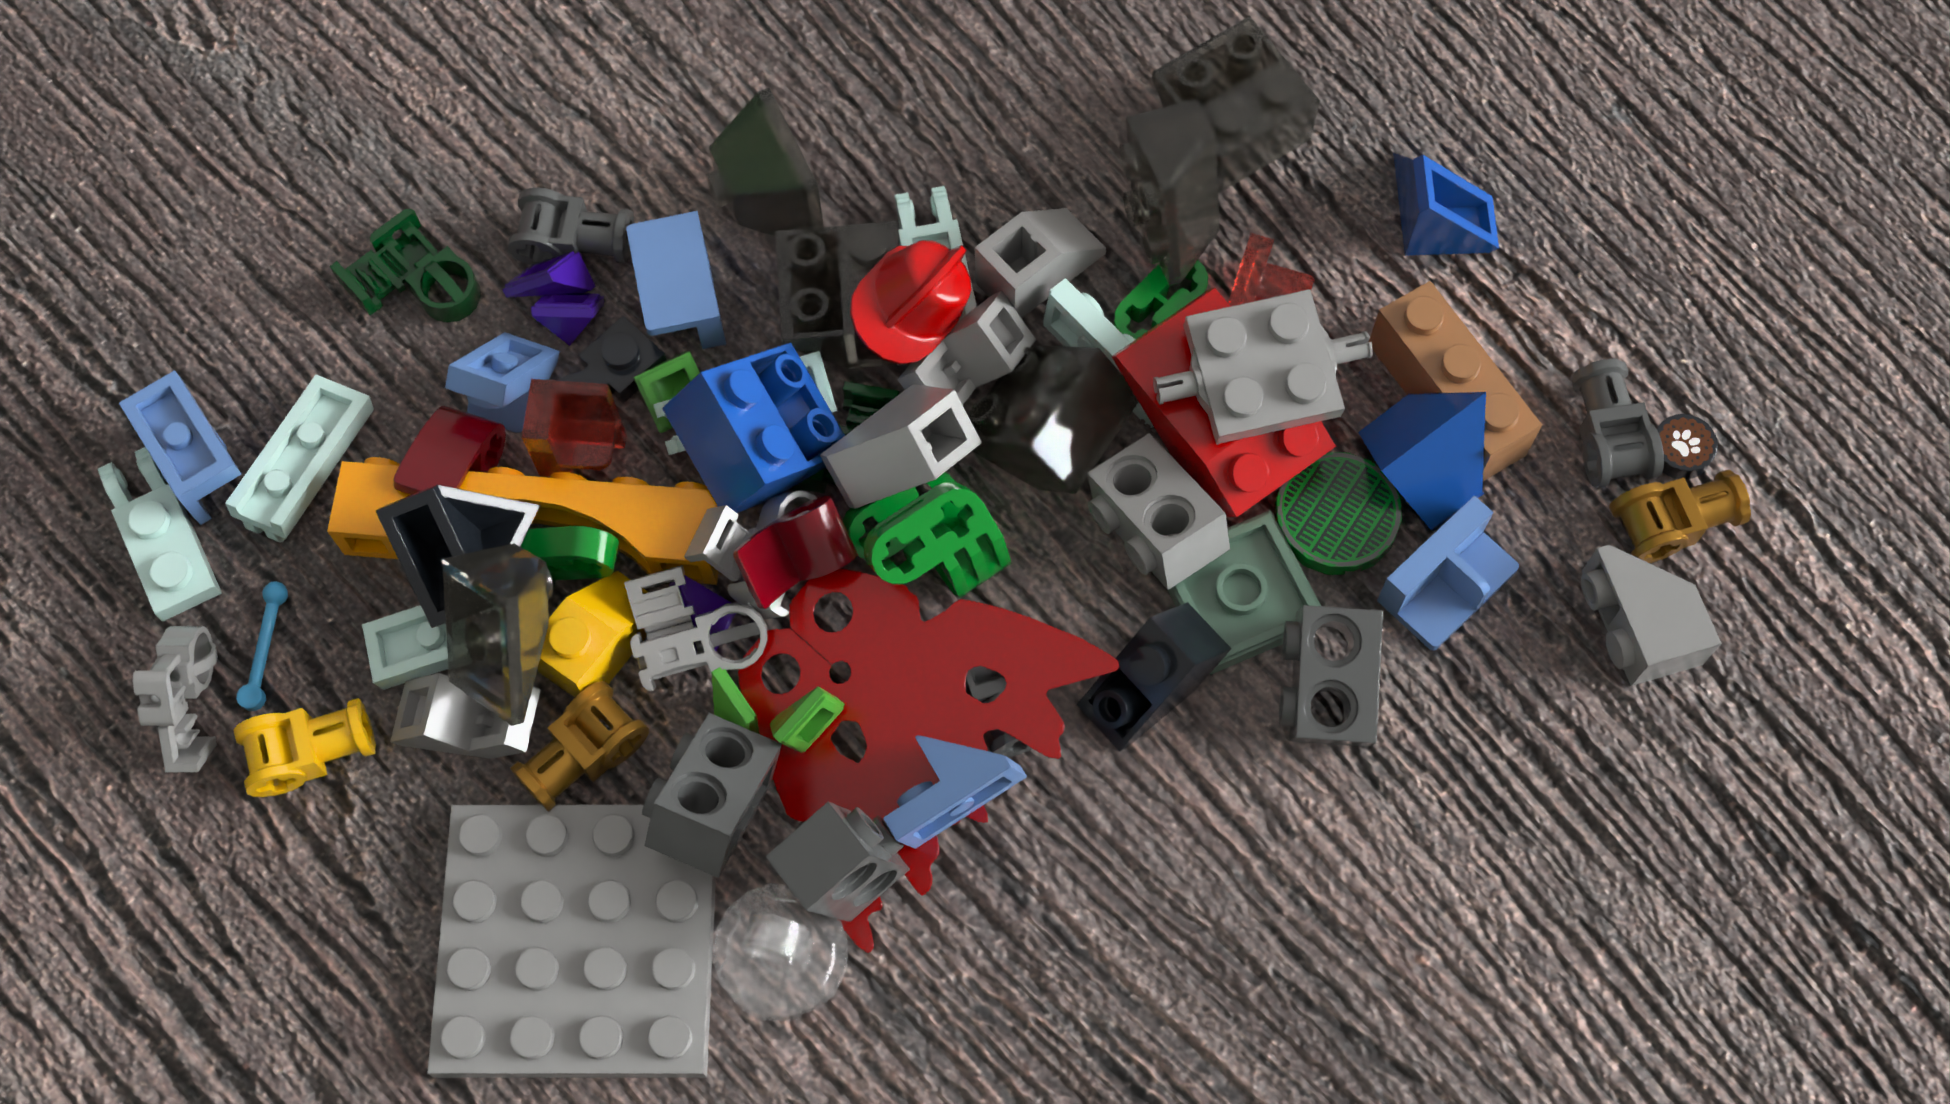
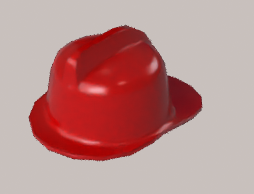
M917 241L909 246H898L890 250L866 274L851 296L850 315L855 332L870 351L883 360L897 364L919 362L933 352L958 323L963 308L971 294V278L966 266L961 261L966 253V249L962 245L949 249L947 246L936 241Z

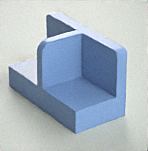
M698 211L628 225L626 231L647 333L650 336L697 327L702 349L725 345V335Z
M174 370L119 402V405L177 499L196 521L202 525L212 518L200 499L242 474L227 452V446L211 426L187 386Z
M1475 495L1386 579L1377 599V602L1428 649L1433 651L1437 650L1515 575L1519 568L1518 562L1484 533L1494 512Z

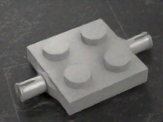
M1309 289L1186 316L1183 326L1191 352L1190 369L1181 373L1154 377L1153 385L1154 391L1157 393L1156 399L1159 405L1169 401L1196 396L1197 401L1208 414L1215 443L1220 444L1341 417L1345 406L1336 379L1337 364L1372 358L1373 348L1372 343L1368 342L1370 336L1367 331L1330 339L1328 333L1320 324L1312 293Z

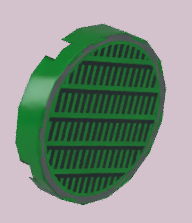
M1328 452L1284 483L1279 490L1274 505V517L1296 559L1304 567L1326 575H1344L1346 571H1356L1358 569L1363 571L1375 566L1391 550L1402 521L1400 496L1393 484L1372 461L1348 452Z

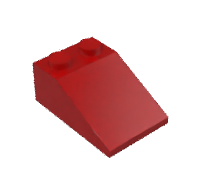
M1210 288L1111 357L1171 456L1221 507L1227 517H1238L1331 451L1336 445L1322 421L1216 444L1208 414L1199 404L1196 396L1169 401L1159 405L1156 399L1157 393L1154 391L1153 378L1181 373L1190 369L1191 352L1183 326L1186 316L1231 307L1216 288Z

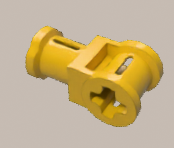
M359 698L349 700L345 709L312 718L303 708L287 713H269L254 716L242 721L233 730L236 743L244 746L250 774L244 783L247 794L253 797H269L284 794L299 788L306 781L326 776L325 762L358 752L365 757L376 753V742L372 725L365 706Z

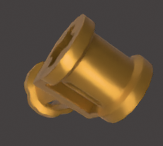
M1729 469L1717 473L1713 481L1689 488L1684 477L1664 484L1660 482L1644 484L1621 494L1609 505L1612 515L1622 519L1635 549L1631 552V555L1648 563L1665 559L1683 548L1695 545L1708 528L1727 522L1736 527L1749 522L1751 517L1750 498L1746 486L1740 476Z
M604 681L596 682L580 692L566 707L563 715L547 727L554 738L525 764L517 761L510 767L514 775L547 811H550L556 805L555 798L584 773L594 782L605 771L616 767L631 757L644 743L649 734V728L643 721H633L612 699L613 689ZM599 720H603L612 730H608Z

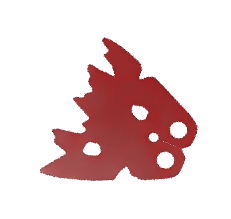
M838 569L830 574L807 581L789 605L790 628L768 630V639L763 654L755 663L744 669H739L738 677L741 693L757 716L760 735L776 742L778 741L772 735L770 722L779 713L817 686L838 697L845 704L843 711L805 752L800 753L784 744L781 745L773 774V781L785 812L792 819L805 822L824 804L831 802L850 811L858 807L873 820L876 816L884 819L883 817L899 808L897 804L898 798L912 787L927 781H931L935 785L940 781L915 738L917 735L988 751L984 741V734L998 729L1049 758L1060 759L1061 747L1059 737L1063 734L1065 725L1046 696L1048 690L1115 672L1119 668V662L1109 653L1078 636L1031 617L976 601L960 599L944 612L923 622L920 619L919 599L909 591L906 585L891 584L876 575ZM832 592L842 593L847 596L853 608L849 624L842 630L834 633L820 629L814 619V609L818 600L825 594ZM760 638L749 649V651L744 655L743 658L749 656L755 648H758ZM780 653L789 654L799 663V681L787 693H772L763 684L761 677L763 666L774 655ZM844 661L850 666L851 675L846 682L837 684L829 677V670L834 663ZM981 666L1000 673L1005 678L1006 688L994 701L982 703L966 692V675L970 669ZM842 721L857 722L865 737L866 752L858 763L841 755L831 740V735ZM984 805L966 816L981 823H987L989 820ZM937 835L916 849L904 844V847L897 852L910 868L904 875L921 896L925 895L932 886L931 865L940 854ZM880 896L851 922L837 919L853 942L866 953H870L874 948L868 916L883 908Z

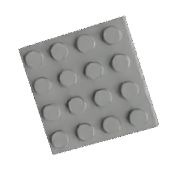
M451 805L427 1074L434 1078H707L716 877L644 846L650 818L642 815L643 805H555L550 811H547L543 805Z

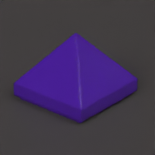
M594 293L543 295L531 307L532 317L570 346L604 306V296Z

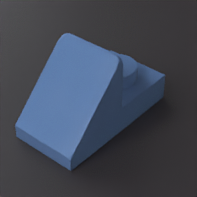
M504 332L451 363L448 367L445 388L467 396L468 413L502 423L506 430L521 433L526 428L557 365L560 351Z
M917 735L915 738L940 781L935 785L931 781H927L912 787L898 798L897 804L899 808L883 818L896 841L916 849L1027 776L1019 764L1005 755Z

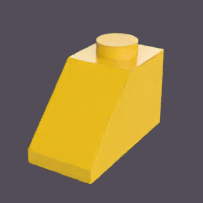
M619 571L567 596L525 646L539 673L573 697H576L580 692L596 682L604 681L609 684L633 655L630 646L632 637L639 631L643 641L647 637L644 628L637 630L624 582L631 579ZM642 588L643 594H644V593H648L647 590H645L644 588Z

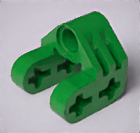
M944 472L937 479L927 482L926 484L932 489L920 497L916 487L856 509L850 508L846 512L843 523L858 556L865 559L867 565L882 580L891 584H906L934 567L947 587L959 599L1012 564L1004 536L983 501L972 490L957 483L947 472ZM869 517L874 518L879 524L868 533L867 538L859 540L858 538L862 537L866 532L862 523ZM904 549L903 553L907 559L898 566L890 559L885 560Z

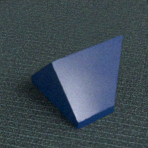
M1393 153L1405 256L1490 253L1499 249L1493 196L1425 155L1411 159Z
M1486 392L1408 394L1358 432L1380 470L1432 531H1435L1447 522L1474 495L1479 498L1484 494L1482 489Z

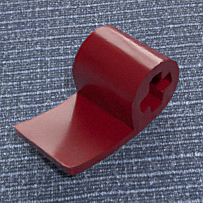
M448 406L439 407L425 423L399 465L393 479L394 488L410 495L435 485L459 489L468 471L488 473L490 468L497 467L502 456L506 439L504 425Z
M831 496L819 497L794 508L755 533L733 551V557L759 609H767L783 593L801 580L815 579L830 574L849 564L858 556Z

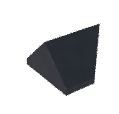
M435 485L376 510V514L431 628L486 608L493 603L540 505Z

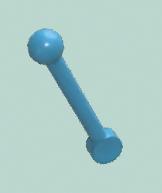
M277 581L268 583L262 591L266 606L248 684L243 685L237 692L236 699L238 704L247 711L261 709L266 701V694L260 687L278 609L288 598L286 586Z

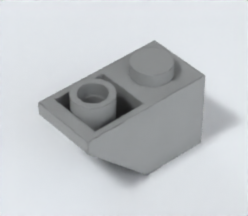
M1067 208L1021 212L975 247V283L989 297L1002 290L1019 316L1023 318L1048 299L1050 289L1065 278L1070 282L1105 255L1106 247Z
M912 384L820 454L848 507L856 509L937 479L982 442L955 390Z
M1611 545L1598 547L1583 568L1581 587L1584 598L1592 610L1599 611L1607 629L1606 646L1609 656L1618 669H1624L1631 686L1701 666L1722 644L1695 584Z

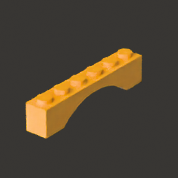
M370 457L365 459L364 463L341 462L327 532L344 555L398 559L376 514L378 508L410 496V494L396 490L393 486V479L400 465L396 461L381 457ZM493 467L488 470V473L468 471L459 488L538 504L540 507L531 524L555 527L587 526L606 531L619 540L618 551L634 560L647 574L683 565L685 575L697 583L717 585L719 572L705 560L690 562L684 558L707 509L718 507L707 486L704 484L679 482L675 487L652 486L634 477H617L612 482L588 481L583 476L571 472H555L550 477L525 476L522 472L508 467Z

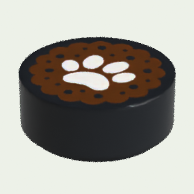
M1689 414L1673 415L1662 421L1657 428L1664 452V468L1662 473L1671 478L1680 479L1684 477L1687 480L1701 475L1709 467L1717 454L1718 441L1716 434L1710 425L1699 417Z

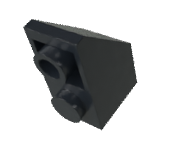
M1188 602L1150 617L1115 658L1119 662V668L1115 672L1101 675L1076 705L1120 752L1128 748L1191 695L1232 648Z

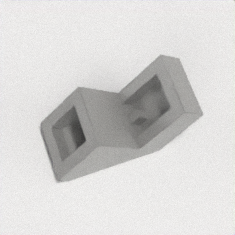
M1001 290L961 318L932 353L919 362L910 363L897 380L905 390L912 384L953 389L963 405L976 387L1012 372L1036 338Z
M441 673L405 681L390 742L405 747L488 759L524 753L527 751L540 689L519 681L481 689Z

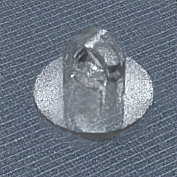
M771 883L747 891L727 908L714 933L712 960L721 987L740 1009L762 1020L792 1021L801 1018V1014L813 1011L822 1002L826 1003L835 995L847 971L849 945L840 919L806 911L786 884Z

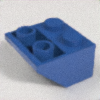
M791 342L700 372L662 408L717 506L727 505L736 513L764 503L768 499L785 492L826 468L820 454L845 436Z

